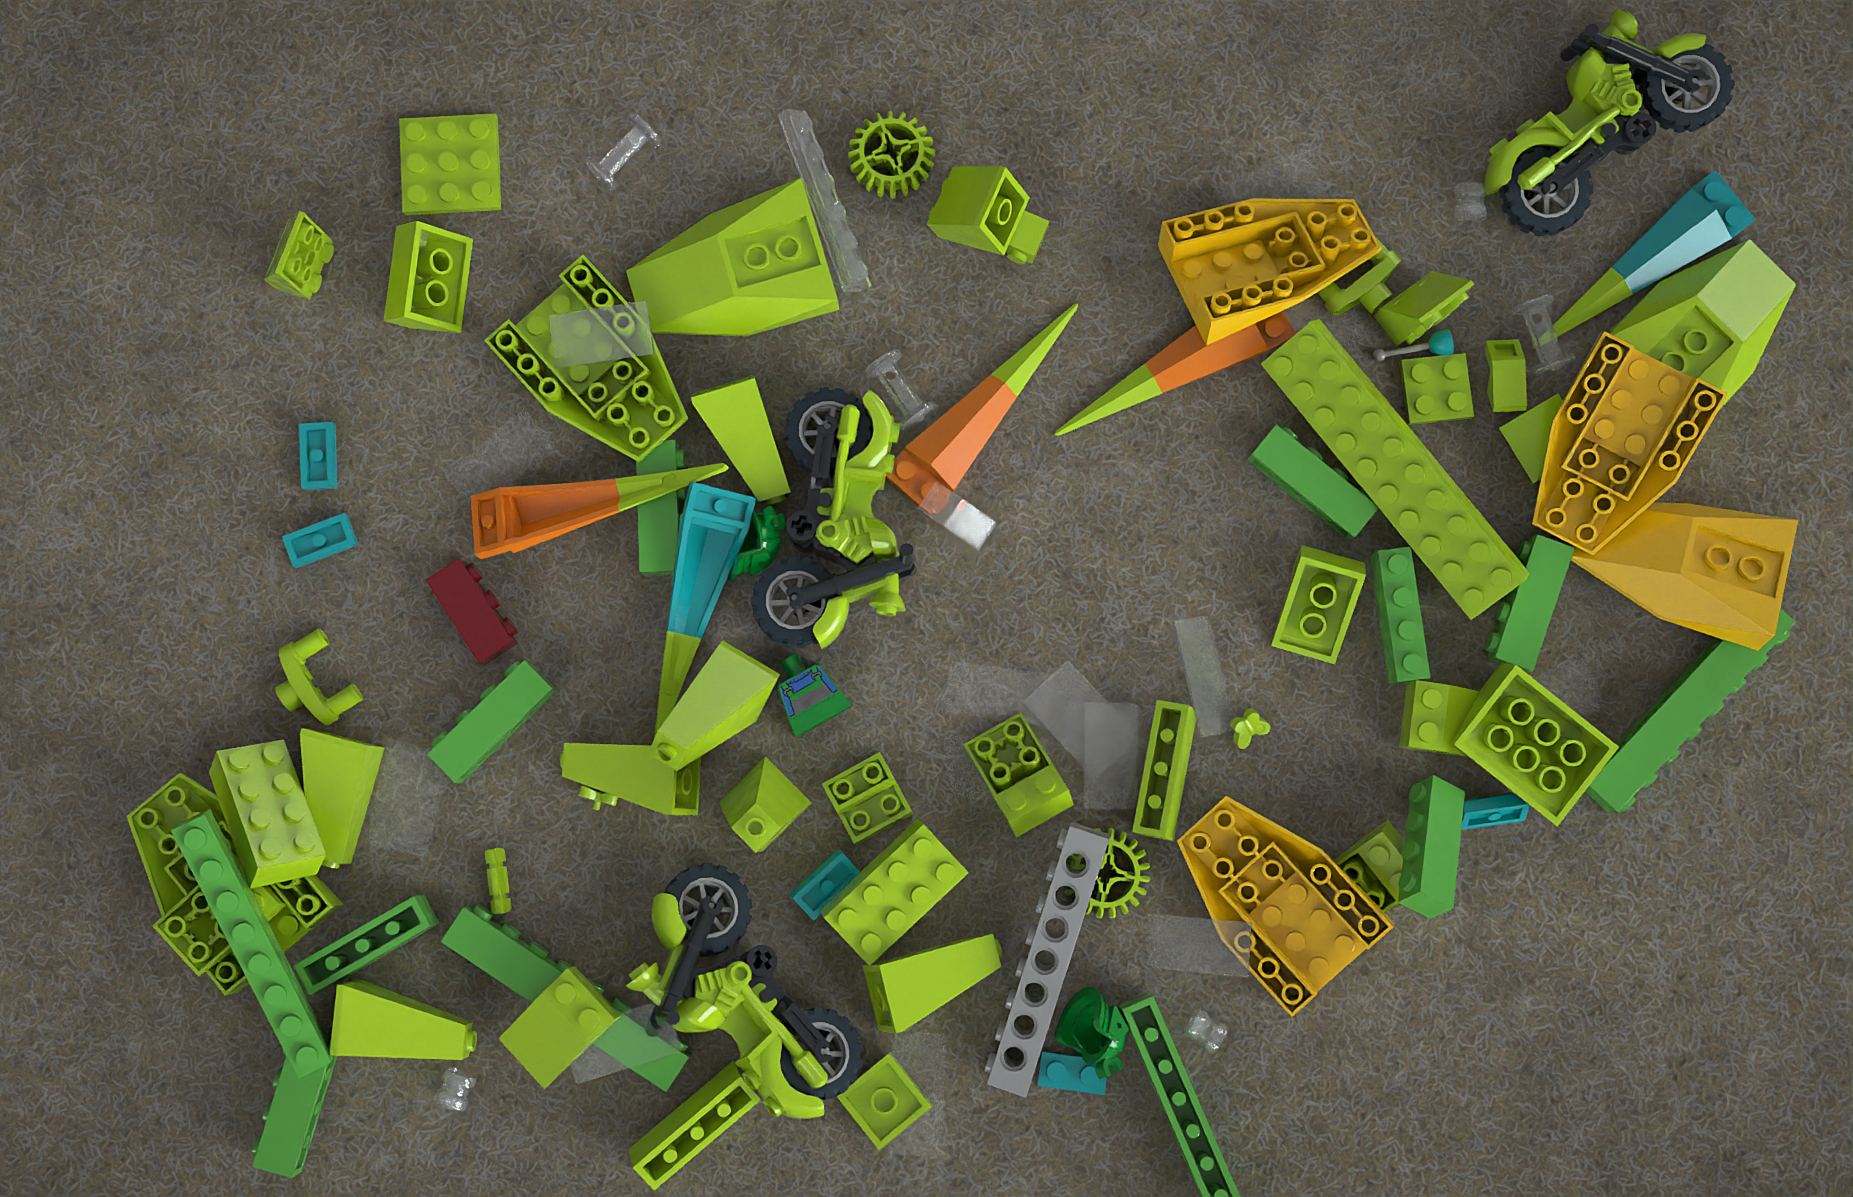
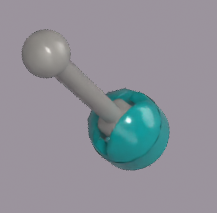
M1444 329L1433 333L1428 343L1387 351L1376 349L1373 352V358L1375 361L1381 362L1385 357L1429 349L1436 356L1451 355L1454 352L1452 334L1449 329Z

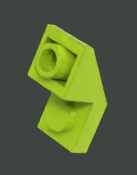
M1519 339L1486 341L1485 355L1490 368L1487 394L1492 411H1526V361Z

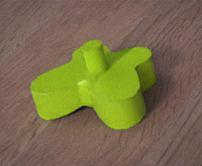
M1252 708L1247 709L1243 717L1234 718L1230 722L1231 728L1235 730L1233 741L1240 749H1245L1249 746L1251 737L1254 734L1265 735L1270 731L1269 723L1261 718Z
M580 786L578 796L595 800L593 806L595 810L600 809L601 802L616 806L618 799L614 795L602 793L586 786Z

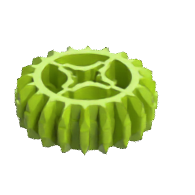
M890 110L887 113V119H882L880 113L877 112L875 114V123L865 119V130L856 128L855 136L858 139L850 140V147L853 150L848 152V159L853 161L850 165L851 172L858 173L856 176L857 182L860 184L867 181L866 191L870 192L877 186V195L880 198L884 195L885 190H890V198L894 199L896 198V190L901 189L903 196L906 197L909 194V185L917 191L920 189L918 180L925 182L928 180L929 175L926 171L933 170L934 163L930 159L935 157V150L929 148L933 145V139L930 136H925L927 133L925 126L916 128L918 120L915 117L906 122V114L904 112L896 119L894 118L893 111ZM891 133L901 134L908 139L896 140ZM880 136L881 146L872 151V155L865 157L869 144ZM887 144L889 149L894 154H897L896 165L894 159H891V156L887 154ZM918 152L917 161L910 170L904 173L902 163L906 159L911 158V154ZM875 167L876 170L880 168L888 169L893 176L882 175L872 168Z
M1108 828L1106 832L1110 834V839L1100 869H1103L1104 864L1107 862L1110 865L1108 869H1113L1114 873H1119L1121 876L1107 877L1104 885L1100 881L1101 876H1097L1096 900L1090 898L1085 913L1088 915L1094 906L1096 907L1095 915L1097 918H1102L1104 908H1107L1110 918H1115V907L1119 906L1123 914H1127L1129 911L1125 904L1126 901H1129L1134 906L1139 905V901L1133 897L1135 891L1141 895H1146L1147 893L1144 888L1138 887L1139 881L1150 882V877L1140 875V870L1150 868L1149 863L1139 864L1138 859L1146 855L1145 851L1139 850L1135 853L1132 851L1138 844L1136 839H1132L1127 845L1124 844L1127 838L1126 832L1122 831L1118 835L1117 840L1114 839L1115 832L1113 828ZM1114 846L1127 856L1132 872L1120 870L1115 866ZM1075 853L1068 856V858L1072 859L1069 865L1071 868L1080 870L1086 866L1080 864L1083 858L1081 854ZM1114 882H1130L1123 894L1115 899L1106 901L1107 894H1109L1110 887ZM1069 887L1064 893L1066 896H1070L1075 891Z

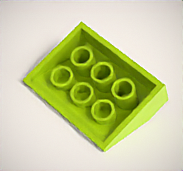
M1501 662L1481 688L1452 742L1456 748L1557 827L1619 748V746L1516 664Z

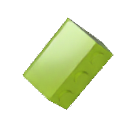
M419 221L396 226L383 321L407 328L461 333L473 239Z

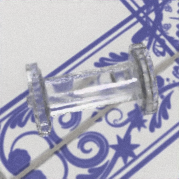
M634 112L627 116L633 129L599 162L589 155L583 160L594 176L613 192L619 187L613 175L646 142L655 148L662 144L660 137L651 126Z
M1553 294L1530 299L1510 310L1512 317L1524 316L1540 363L1531 368L1533 375L1551 370L1556 371L1560 367L1576 360L1574 353L1563 354L1546 307L1554 303ZM1535 313L1540 314L1542 322H1533L1532 315Z
M894 349L870 364L864 370L863 375L867 380L875 377L879 379L904 416L899 422L900 429L904 431L923 421L936 410L937 405L933 400L926 403L922 402L896 364L901 359L902 354L899 349ZM892 371L895 374V378L892 380L887 379L885 373Z

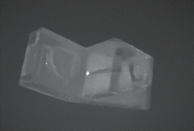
M936 481L917 508L977 550L981 548L997 524L963 498Z

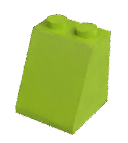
M954 166L948 178L943 182L942 191L935 206L930 211L927 225L941 239L1004 256L1030 197L1006 167Z

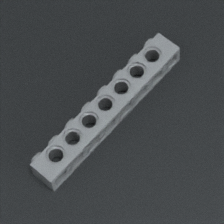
M1074 822L1071 823L1069 830L1064 828L1061 830L1056 848L1062 849L1059 861L1052 860L1046 880L1052 883L1048 894L1041 893L1035 911L1040 913L1041 917L1038 926L1031 924L1025 944L1031 946L1028 958L1022 956L1020 958L1015 976L1020 977L1021 980L1018 989L1011 988L1005 1008L1011 1011L1007 1022L1000 1021L995 1040L999 1041L1000 1045L997 1054L990 1052L984 1072L990 1073L988 1085L1024 1098L1027 1096L1110 839V834ZM1073 853L1081 854L1086 860V866L1080 870L1071 868L1068 864V856ZM1061 886H1069L1075 891L1076 898L1070 902L1063 901L1059 898L1057 889ZM1052 918L1062 920L1065 924V931L1059 934L1051 932L1047 926V921ZM1047 950L1054 955L1055 962L1051 965H1043L1038 961L1037 953ZM1038 983L1044 988L1045 994L1041 997H1033L1028 993L1027 985ZM1020 1015H1028L1033 1019L1034 1026L1030 1029H1024L1018 1025L1016 1018ZM1010 1047H1017L1023 1052L1024 1058L1018 1061L1012 1060L1007 1055L1006 1050Z

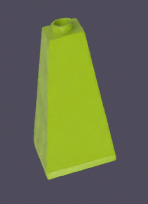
M751 375L693 393L691 396L692 404L759 502L766 500L767 505L785 500V494L791 491L755 376Z
M722 640L657 731L648 754L676 771L680 770L756 722L780 674Z
M302 728L300 744L304 793L326 852L322 865L339 869L340 864H351L385 747L321 730Z
M564 743V750L560 756L562 777L665 815H698L701 756L676 771L648 754L651 747L648 745Z
M765 756L718 804L730 827L757 853L764 851L812 802Z
M993 933L980 934L876 961L870 966L868 964L862 965L878 1031L889 1033L903 1032L1002 967L1000 963V958H1002L1001 945L996 938L994 939Z
M354 979L337 985L330 1055L463 1060L469 1057L470 1051L474 1052L477 1032L472 1031L473 1022L368 981Z

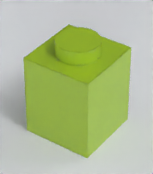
M1024 210L1005 252L1008 254V259L1022 265L1025 262L1033 264L1050 221Z

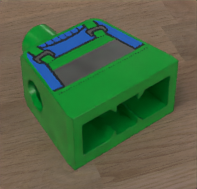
M798 653L780 662L789 679L777 687L793 733L797 738L852 707L848 699L818 663L806 669Z

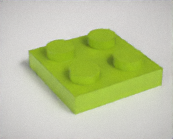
M1466 353L1404 359L1399 362L1407 425L1472 419L1474 417Z
M891 1052L856 1079L853 1084H850L848 1090L837 1095V1098L879 1151L932 1107L930 1101Z

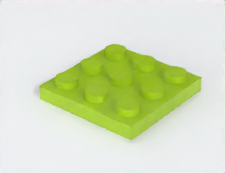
M496 113L399 119L402 212L404 215L501 210L499 135Z

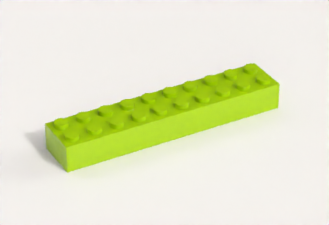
M1320 319L1310 321L1261 363L1267 373L1471 620L1526 581L1530 574L1529 571Z

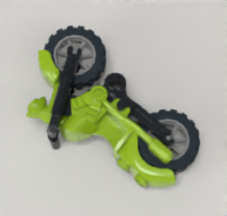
M1615 9L1609 20V26L1602 33L1598 32L1599 29L1595 24H1589L1579 34L1578 39L1573 40L1560 53L1563 61H1570L1577 55L1581 56L1571 65L1566 75L1567 86L1573 97L1571 104L1559 115H1554L1550 111L1536 123L1532 118L1515 130L1518 134L1517 137L1510 142L1504 138L1489 149L1492 156L1487 160L1489 164L1484 179L1485 195L1495 194L1500 189V198H1503L1504 202L1501 205L1503 212H1507L1510 216L1508 220L1513 225L1517 224L1520 226V230L1524 233L1532 232L1535 233L1534 236H1552L1574 225L1584 216L1585 210L1591 204L1589 199L1590 195L1593 194V184L1590 185L1589 179L1592 177L1589 169L1601 162L1612 151L1621 155H1629L1655 136V121L1660 123L1659 127L1662 129H1674L1675 133L1694 132L1713 122L1726 110L1725 107L1730 104L1733 95H1730L1731 90L1735 86L1734 79L1731 80L1730 75L1733 71L1730 64L1726 65L1724 61L1726 57L1721 52L1717 54L1713 51V46L1705 44L1706 35L1697 33L1677 35L1660 43L1653 50H1649L1630 41L1638 37V23L1629 12ZM1681 65H1688L1693 67V69L1690 71ZM1635 85L1639 86V92L1635 88ZM1708 86L1707 98L1697 90ZM1690 96L1702 106L1697 109H1690ZM1682 102V108L1676 106L1677 104ZM1647 109L1649 115L1641 113V110ZM1524 190L1531 191L1529 194L1530 201L1528 202L1524 196ZM1568 190L1567 203L1556 194ZM1549 200L1562 210L1549 214ZM1535 202L1542 203V213L1535 211L1531 205Z
M829 387L820 388L819 392L814 393L810 391L805 394L804 399H798L793 405L794 409L792 412L789 411L787 415V424L784 432L791 456L804 471L812 472L808 483L807 505L804 510L794 512L788 518L786 524L788 534L793 546L798 551L808 553L816 550L817 556L838 563L847 572L838 575L835 573L831 574L823 564L813 562L812 559L807 557L797 559L796 556L787 557V560L782 562L777 560L772 563V567L762 571L760 574L761 578L754 584V593L751 596L753 615L760 629L768 638L780 643L784 647L797 646V648H806V645L813 643V645L819 644L821 649H824L843 630L848 618L849 603L874 594L876 596L872 597L869 605L877 608L876 613L885 616H896V612L905 611L904 602L899 596V580L912 577L917 572L913 558L914 549L911 544L905 543L900 547L899 555L893 531L882 521L874 518L871 509L875 492L877 490H884L886 474H892L895 455L890 454L892 442H898L900 424L894 423V417L890 415L884 402L871 390L864 395L863 403L861 404L852 393L850 395L846 394L843 389L835 388L834 391L829 390ZM824 412H830V415L826 416L825 421H822L817 416ZM836 412L841 414L839 424H837L835 419ZM813 419L818 425V430L806 431L808 423ZM817 437L816 445L813 449L807 444L805 438ZM804 532V536L798 535V533ZM798 580L797 586L787 588L784 585L788 581ZM804 580H806V581L812 583V584L803 586ZM781 588L787 595V600H773L775 592ZM789 606L779 620L773 611V607ZM793 612L796 618L799 619L800 626L785 624ZM809 612L817 614L812 621L805 624L804 617Z
M712 863L688 867L669 882L664 893H659L652 899L651 919L654 930L663 946L670 951L660 975L658 974L657 962L650 967L644 962L629 974L632 981L626 985V987L632 990L643 992L655 1003L648 1020L646 1034L650 1037H655L660 1029L666 1025H672L674 1029L687 1033L707 1032L716 1028L724 1030L733 1037L738 1045L740 1057L735 1061V1064L744 1071L742 1073L743 1079L753 1090L757 1089L764 1099L763 1104L773 1117L776 1118L784 1115L796 1119H810L823 1116L825 1110L822 1100L836 1097L848 1090L849 1085L853 1084L858 1077L856 1075L857 1071L862 1067L863 1060L860 1059V1053H863V1045L858 1041L857 1037L860 1035L857 1029H852L849 1025L851 1021L847 1017L839 1016L837 1014L838 1011L830 1008L825 1010L823 1007H813L801 1011L796 1003L775 982L773 972L777 966V956L774 950L767 945H757L742 955L714 968L704 969L696 966L699 957L720 954L734 946L745 935L746 928L752 919V915H750L752 899H748L747 893L749 890L745 884H741L739 881L740 877L735 872L730 873L726 871L727 867L722 865L716 867ZM704 886L717 890L712 898L709 895L706 896ZM697 887L700 902L686 896V894L691 889ZM721 895H723L728 907H723L722 901L716 902ZM683 902L692 906L687 916L683 915ZM719 913L729 914L724 927L716 918V915ZM713 925L718 932L709 934ZM755 961L758 963L756 968L752 965ZM818 1030L826 1032V1037L824 1038ZM831 1039L834 1040L838 1051H829L828 1047L830 1046ZM832 1058H838L835 1071L827 1063Z

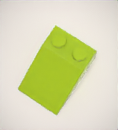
M1300 545L1271 646L1335 664L1366 577L1365 563Z
M1419 680L1407 682L1399 748L1469 758L1456 748L1452 742L1480 691Z
M574 966L567 968L498 1039L534 1079L546 1089L621 1015L578 968Z

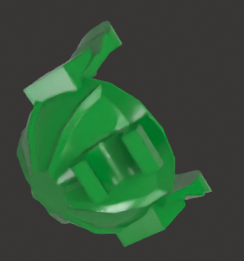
M771 505L766 507L762 514L753 512L749 531L728 575L731 581L738 576L741 577L746 571L752 577L771 565L775 560L781 547L779 530L784 528L787 522L782 513L778 516L776 515L774 507Z
M1086 987L1077 992L1065 1006L1056 1027L1055 1039L1060 1044L1070 1046L1081 1053L1083 1060L1087 1064L1096 1063V1074L1099 1079L1109 1077L1111 1073L1123 1069L1122 1062L1116 1055L1122 1052L1127 1042L1129 1028L1124 1015L1119 1012L1115 1005L1109 1006L1105 998L1095 987Z

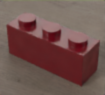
M458 558L427 578L426 582L478 663L486 665L519 644L514 635L518 634V631L508 617L503 619L496 608L501 605L490 589L485 592L479 583L483 577L473 562L467 564L466 561Z

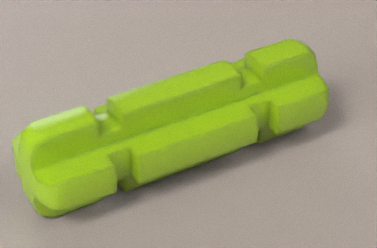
M504 848L488 849L485 851V861L490 869H487L489 895H493V900L490 901L491 912L493 914L508 913L512 907L511 899L507 898V893H510L507 866H503V861H506Z

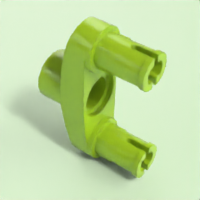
M1377 239L1381 250L1369 259L1374 264L1371 270L1347 289H1340L1335 282H1332L1318 291L1317 294L1326 302L1324 306L1333 316L1340 315L1360 303L1370 314H1373L1382 308L1394 295L1384 283L1400 264L1401 259L1393 250L1389 251Z
M317 628L295 643L291 641L279 648L280 661L288 680L275 687V692L282 704L290 712L305 705L321 723L329 726L340 719V714L363 701L364 698L355 684H350L330 698L325 697L319 687L315 688L311 682L314 678L305 665L306 659L330 645L326 634Z

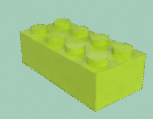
M284 739L216 751L209 775L249 889L316 875L323 863L326 852Z
M917 818L871 861L859 875L821 909V913L825 920L870 966L969 872Z

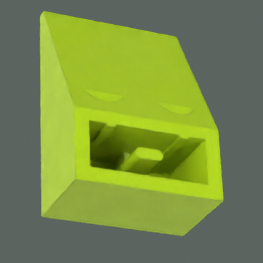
M298 211L287 220L264 280L273 288L310 300L312 293H316L321 286L322 276L320 273L324 263H329L333 256V240L304 212Z
M1431 271L1380 308L1374 315V318L1396 346L1404 341L1410 345L1425 334L1433 325L1436 326L1446 319L1450 313L1467 300L1469 296L1466 292L1474 283L1472 280Z
M1021 712L964 744L1016 838L1074 805L1069 789Z
M1387 820L1362 837L1337 857L1334 862L1383 912L1398 904V882L1402 872V851L1405 846V840L1390 821Z
M233 854L243 872L238 855ZM199 885L153 925V928L198 977L232 952ZM271 885L251 888L268 922L287 906Z

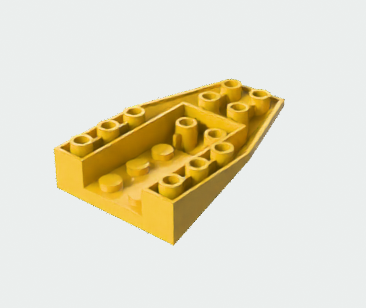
M1252 198L1163 221L1158 242L1159 250L1206 346L1306 300L1378 254L1381 250V246L1354 199Z
M1605 331L1598 335L1552 420L1532 520L1533 525L1591 555L1599 551L1677 482L1729 394L1699 378H1692L1634 349L1635 346Z
M1653 502L1594 555L1572 545L1575 549L1571 561L1659 619L1758 651L1775 636L1798 520L1688 503Z
M1225 796L1177 840L1221 940L1291 1017L1309 1003L1322 987L1365 949H1370L1394 927V922L1323 849L1228 796Z

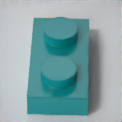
M333 422L299 424L301 489L305 491L338 489L336 424Z
M345 513L282 536L294 568H300L359 545L349 516Z
M1511 792L1503 793L1498 797L1484 799L1473 797L1464 801L1461 830L1525 821L1530 805Z
M838 849L790 893V896L814 921L821 914V909L861 872Z
M1041 1051L1037 1086L1105 1095L1106 1078L1099 1079L1095 1071L1096 1063L1087 1064L1082 1056Z

